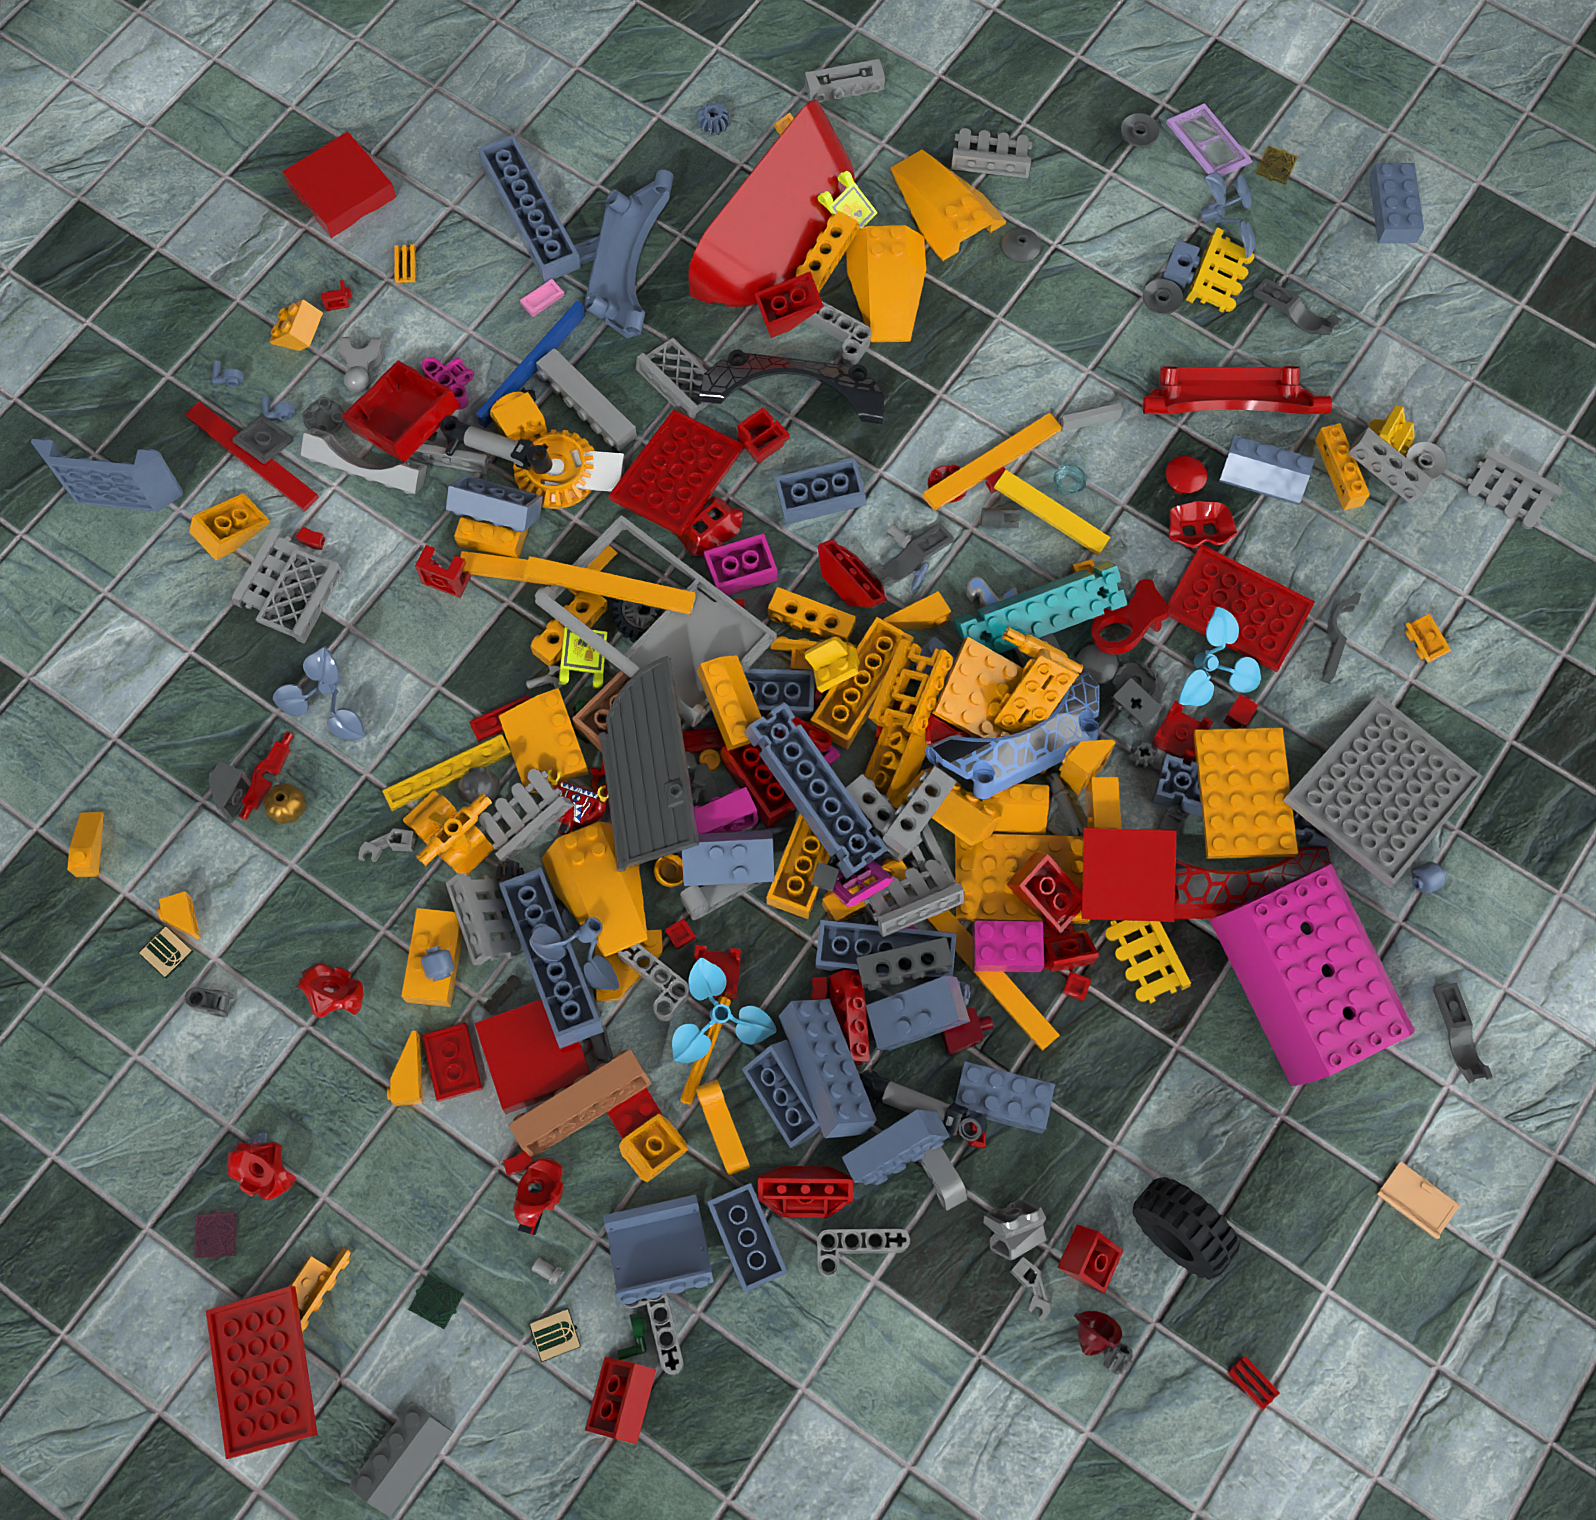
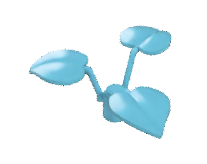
M1215 607L1206 628L1207 641L1211 645L1218 647L1206 650L1205 653H1198L1195 656L1194 665L1197 670L1191 672L1185 680L1180 692L1179 704L1192 706L1207 704L1214 692V685L1209 681L1211 676L1207 671H1214L1216 668L1233 673L1229 679V684L1237 692L1246 693L1253 691L1260 684V668L1253 658L1242 657L1238 659L1234 669L1219 665L1217 657L1212 655L1224 649L1225 643H1234L1239 633V626L1235 617L1223 608Z
M700 958L694 964L688 979L689 991L696 1000H704L709 997L714 1007L710 1011L711 1021L700 1031L694 1024H684L676 1029L672 1037L674 1061L690 1063L703 1058L711 1046V1040L703 1033L714 1023L722 1024L729 1019L738 1023L735 1028L736 1036L741 1042L749 1045L760 1043L776 1033L777 1030L772 1019L758 1007H743L739 1011V1019L733 1017L727 1005L719 1004L713 998V996L720 995L726 987V976L723 971L704 958Z

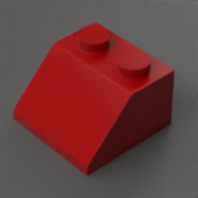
M1077 1224L1057 1268L1071 1278L1105 1294L1124 1250L1099 1231Z

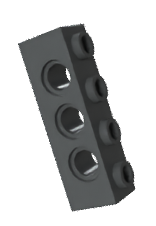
M946 937L856 958L862 987H868V990L881 988V984L888 982L891 985L901 984L904 982V979L913 977V980L923 979L927 977L926 974L935 972L936 975L945 974L953 966ZM924 955H930L933 957L934 962L931 965H925L921 962V958ZM902 960H908L912 966L908 970H902L898 964ZM880 965H885L889 968V972L886 975H879L876 972V968Z

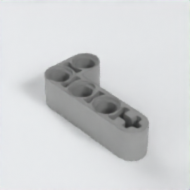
M822 301L824 307L805 321L844 342L842 345V361L850 366L857 364L870 346V328Z
M763 882L704 885L700 888L698 885L690 886L681 892L680 897L691 919L697 920Z
M639 943L630 947L631 952L635 955L634 958L627 950L624 953L623 950L617 952L620 960L661 992L653 1004L656 1018L665 1022L672 1019L689 998V987L686 981ZM642 959L650 961V964L645 968L638 966L639 961ZM659 973H665L668 976L663 982L657 981L655 977ZM677 987H682L685 989V992L681 996H676L673 994V990ZM663 1004L670 1006V1010L665 1014L658 1011V1008Z
M942 1147L926 1151L924 1153L925 1156L919 1161L935 1186L936 1194L943 1208L948 1211L966 1201L965 1186Z
M902 1229L824 1230L817 1239L818 1272L824 1278L835 1276L839 1268V1254L902 1253L910 1244L909 1234ZM828 1235L834 1239L835 1243L831 1248H825L821 1244V1239L824 1236ZM850 1235L855 1236L858 1240V1245L853 1248L848 1247L845 1244V1238ZM872 1235L879 1236L882 1241L881 1246L872 1247L868 1241L869 1237ZM885 1235H889L888 1240H895L897 1235H900V1238L905 1240V1242L902 1243L901 1247H897L895 1242H889V1248H885ZM831 1260L835 1265V1269L829 1273L823 1271L821 1267L823 1261Z
M667 1293L661 1294L654 1299H639L634 1304L622 1303L631 1310L647 1306L662 1369L669 1375L679 1374L683 1370L684 1360ZM663 1308L667 1311V1318L662 1322H658L655 1320L654 1314L658 1309ZM666 1332L673 1335V1342L669 1346H663L660 1342L662 1334ZM676 1347L677 1352H672L675 1360H679V1364L676 1365L675 1370H672L671 1367H666V1363L670 1362L668 1353L663 1355L662 1351H670Z

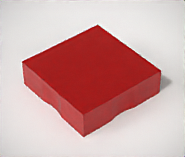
M348 131L282 171L287 186L301 203L309 208L316 221L330 238L355 224L361 217L376 211L396 198L392 182Z
M397 360L377 380L375 385L362 395L342 417L353 433L400 461L405 462L440 427L442 419L451 416L460 407V404L451 389L433 379L422 376L417 370Z
M1083 827L1081 918L1174 922L1177 831L1175 829Z
M542 999L474 1023L502 1110L505 1114L536 1104L542 1099L554 1095L559 1089L570 1087L580 1076L591 1074L580 1042L561 1049L559 1048Z

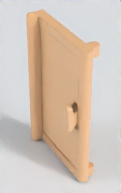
M1402 1161L1397 1163L1393 1172L1376 1194L1435 1239L1440 1238L1441 1232L1460 1207L1457 1202Z

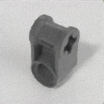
M193 987L186 992L185 1002L194 1011L217 1017H228L227 1008L230 999H233V994ZM196 996H203L199 1004H193Z

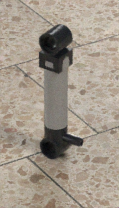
M447 416L440 422V429L450 443L445 451L448 456H452L459 444H463L512 461L519 468L529 471L532 467L537 474H546L553 466L547 450L542 445L534 446L533 442L521 438L519 441L460 422L455 416Z
M865 1070L859 1074L862 1084L863 1079H866L870 1084V1088H867L864 1084L863 1086L869 1097L873 1112L875 1111L877 1101L909 1114L917 1109L937 1111L947 1132L955 1136L960 1133L962 1138L967 1141H975L987 1129V1120L981 1113L973 1112L967 1116L969 1108L956 1103L947 1104L880 1077L874 1070ZM969 1122L977 1126V1131L970 1128Z

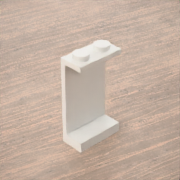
M571 451L575 467H580L582 462L578 451ZM597 451L584 453V456H593L594 460L586 461V464L594 465L593 469H585V472L591 474L590 478L582 477L586 485L582 486L578 483L575 486L583 490L611 492L624 474L626 464L624 454ZM552 459L553 466L547 474L556 476L565 472L562 471L564 463L560 459ZM542 481V484H544V485H549V486L561 485V483L550 482V481H545V482H543V481Z

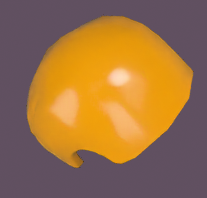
M666 855L656 861L654 875L661 885L676 887L684 882L683 862L679 855Z

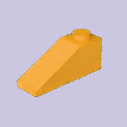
M938 591L884 618L883 621L900 630H926L937 626L940 628L949 622L951 610Z
M83 812L79 815L69 847L67 868L75 877L99 876L103 812Z
M411 1031L390 1078V1086H387V1098L391 1100L394 1106L423 1103L420 1034L417 1031Z

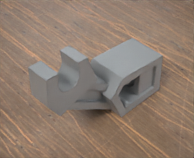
M393 828L390 833L371 842H365L360 847L358 858L360 861H365V855L372 853V862H377L383 849L389 846L392 851L414 852L416 835L414 831ZM402 837L401 843H395V838Z
M1022 1257L1010 1273L1025 1288L1032 1289L1033 1296L1028 1311L1031 1313L1035 1307L1040 1308L1042 1313L1037 1319L1043 1322L1050 1313L1051 1304L1048 1303L1040 1276L1041 1271ZM1028 1269L1035 1275L1032 1281L1033 1284H1030L1029 1280L1023 1277Z

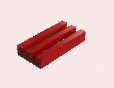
M1243 1356L1227 1372L1261 1410H1264L1280 1394L1246 1356ZM1243 1364H1245V1366H1246V1367L1258 1378V1380L1271 1392L1270 1395H1269V1394L1256 1382V1380L1243 1368V1366H1242ZM1237 1370L1264 1397L1265 1400L1263 1402L1235 1373Z

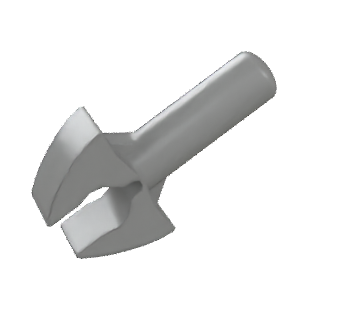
M549 666L550 672L547 675L526 681L527 688L531 689L549 683L553 684L555 689L562 687L563 685L558 683V678H555L560 672V667Z

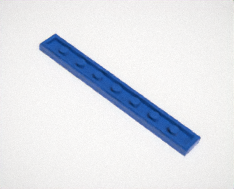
M576 301L476 412L481 426L486 428L493 420L490 416L492 406L503 396L512 392H518L537 371L536 362L552 349H556L585 317L582 303Z

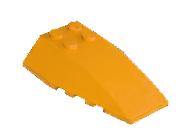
M924 150L916 152L890 168L899 190L903 193L904 201L909 206L911 216L917 224L919 233L924 236L925 241L942 261L958 253L960 242L986 228L991 233L1006 224V220L984 194Z
M906 225L865 226L858 231L846 250L847 275L851 281L852 290L856 296L863 322L871 330L870 342H910L926 275L924 236Z
M596 822L558 837L542 856V862L556 896L576 918L579 925L582 926L590 917L597 918L602 923L603 929L597 935L598 942L595 945L606 957L648 940L640 866L638 864L626 867L625 871H617L612 823Z

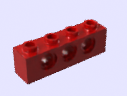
M842 970L829 976L831 1005L855 1066L870 1062L865 992L862 987L859 971Z

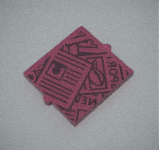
M214 1212L213 1215L196 1216L194 1258L212 1257V1259H217L218 1257L235 1256L236 1213L219 1214Z

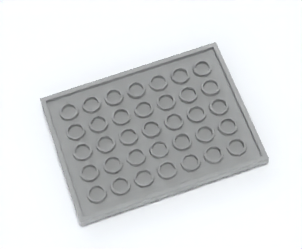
M1378 694L1283 801L1391 888L1483 776Z

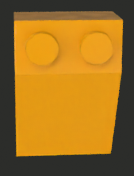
M242 493L193 515L189 533L215 560H218L237 550L270 524V520Z

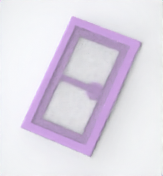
M1205 103L1166 121V124L1208 174L1218 172L1221 176H1224L1253 162Z

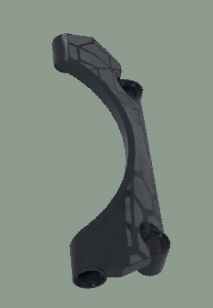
M738 349L733 350L729 354L728 361L720 360L703 374L699 397L700 402L722 404L734 391L753 380L771 375L792 374L818 380L836 390L853 407L861 422L883 424L885 396L874 379L868 378L867 369L860 364L850 366L744 353ZM741 357L743 362L740 365H735L732 363L734 358ZM862 372L864 377L857 380L853 377V374Z

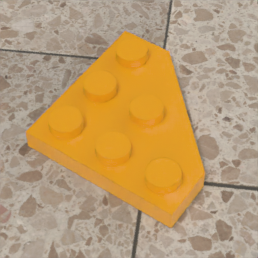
M662 929L647 930L648 940L639 944L658 959L663 954ZM595 945V956L600 955L611 964L619 982L617 990H601L596 988L597 1002L621 1000L629 988L641 976L620 960L617 952L605 957ZM630 947L623 949V953L627 950L632 954V957L634 958L635 955L631 952ZM642 959L639 961L638 966L645 968L650 964V961Z

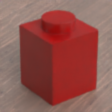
M1239 695L1223 723L1234 729H1245L1259 705L1250 697Z

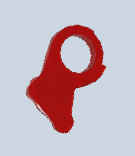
M1142 579L1136 584V592L1127 606L1113 611L1108 608L1104 609V614L1093 618L1095 622L1092 625L1091 635L1093 642L1101 652L1110 655L1128 652L1140 642L1149 627L1155 632L1161 630V621L1168 618L1170 606L1164 601L1151 579ZM1113 623H1124L1132 628L1128 637L1117 642L1104 640L1100 633L1106 626Z

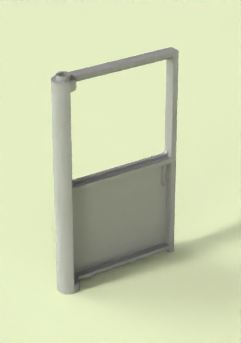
M621 515L572 566L587 568L623 530H628L693 580V583L686 589V591L696 593L691 615L666 610L623 655L554 601L567 587L558 585L542 587L535 594V603L630 678L650 663L662 657L668 656L671 658L679 715L694 727L711 710L696 671L699 665L718 657L737 655L745 673L777 639V633Z

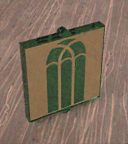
M165 925L154 937H150V941L138 953L167 979L178 967H182V963L194 951Z
M569 1308L529 1323L534 1339L532 1344L536 1346L541 1363L581 1347L576 1332L578 1327L573 1323Z

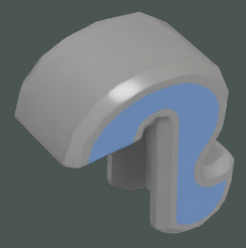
M978 576L970 578L966 587L967 598L971 602L978 599L979 609L1018 595L1015 587L998 598L984 579Z

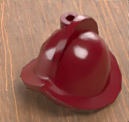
M1098 1311L1076 1312L1074 1314V1317L1079 1321L1077 1333L1082 1352L1085 1355H1099L1108 1345L1114 1348L1120 1343L1122 1338L1121 1326L1109 1315Z

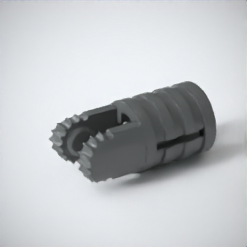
M982 507L981 526L1019 528V523L1015 521L1003 522L1004 514L1016 516L1019 515L1020 509H986Z

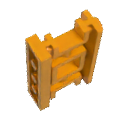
M900 639L868 718L882 727H891L894 718L905 720L903 728L907 732H913L918 736H922L923 731L927 728L929 716L936 706L938 694L944 686L947 672L952 667L953 657L946 650L935 648L932 658L920 655L922 648L918 644H911L908 640ZM912 661L918 663L915 671L909 670ZM927 665L933 667L930 676L924 674ZM910 678L922 681L916 697L904 695ZM895 701L902 702L899 711L892 709ZM910 705L917 706L914 715L907 713Z

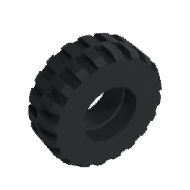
M1168 1177L1154 1179L1133 1204V1216L1136 1218L1135 1221L1141 1227L1144 1234L1165 1255L1174 1260L1175 1263L1200 1278L1211 1280L1219 1277L1239 1253V1238L1235 1235L1234 1229L1227 1223V1220L1211 1204L1205 1201L1203 1197L1174 1179H1169Z

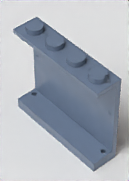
M696 1195L603 1215L614 1272L615 1293L619 1304H632L643 1298L654 1299L661 1294L670 1292L680 1293L692 1287L702 1288L714 1282Z

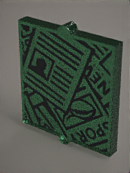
M428 1274L420 1289L416 1290L417 1294L408 1310L445 1330L453 1314L457 1313L456 1309L465 1293Z

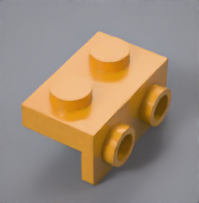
M1430 613L1412 623H1405L1408 629L1404 632L1410 642L1415 640L1418 645L1415 651L1421 660L1425 658L1427 663H1430L1451 651Z

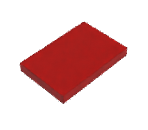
M466 1022L422 1034L437 1102L483 1089Z

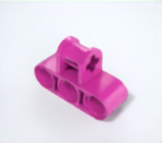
M434 357L424 359L421 364L424 377L433 379L442 385L448 382L444 386L451 389L455 397L461 396L456 398L460 404L457 410L466 408L469 399L464 386L472 380L474 371L468 369L463 364L461 358H455L446 366H443Z

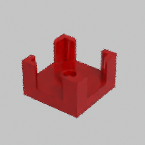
M425 545L415 565L422 584L461 598L471 578L470 573H462L466 565L465 559L455 556L447 570L442 568L441 564L431 559L435 548Z
M1175 701L1156 733L1152 746L1171 756L1182 758L1184 763L1190 765L1196 755L1194 731L1210 730L1214 721L1207 717H1204L1201 722L1182 713L1184 705Z
M695 945V963L700 958H704L718 966L726 976L724 991L718 996H713V998L723 996L737 1000L741 949L729 948V952L707 951V946Z

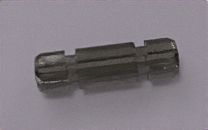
M511 975L506 980L507 983H503L491 996L492 999H488L483 1004L484 1009L488 1013L493 1014L498 1009L497 1006H501L513 993L512 990H516L521 985L519 978Z

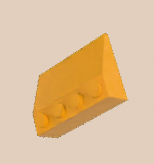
M559 688L537 695L499 715L519 776L525 787L531 783L528 779V773L532 769H537L541 772L546 771L547 773L552 769L551 774L554 778L558 777V771L561 770L562 777L557 781L559 784L560 781L567 782L589 774ZM535 788L532 792H530V794L536 793L538 791Z

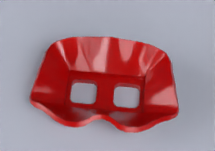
M713 496L703 505L682 536L677 535V537L690 554L703 556L704 551L721 547L724 542L738 534L743 519V512L740 509L731 507L723 499ZM713 508H718L724 515L720 519L714 520L708 513ZM700 520L708 526V529L703 533H698L693 528V525Z
M1195 501L1176 506L1169 512L1170 529L1168 538L1185 546L1197 547L1205 541L1211 542L1214 545H1222L1237 535L1236 525L1231 512L1222 503ZM1213 524L1216 534L1206 535L1203 525ZM1193 526L1196 535L1185 536L1182 527Z

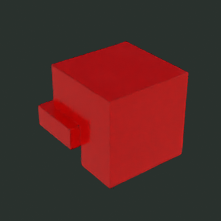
M764 407L737 425L738 442L744 444V449L758 464L782 448L784 442L790 439V434L777 420L774 422V418Z

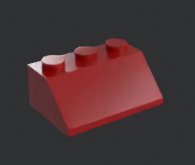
M604 1357L585 1431L637 1444L656 1369Z

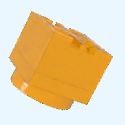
M528 392L509 393L500 398L490 410V416L495 423L498 434L516 441H519L520 438L529 441L531 437L535 438L541 432L547 433L544 416Z

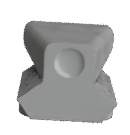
M1027 1200L1012 1202L1003 1209L989 1211L984 1216L983 1223L995 1233L990 1237V1249L1008 1260H1013L1045 1242L1046 1235L1043 1223L1046 1220V1216L1042 1208Z

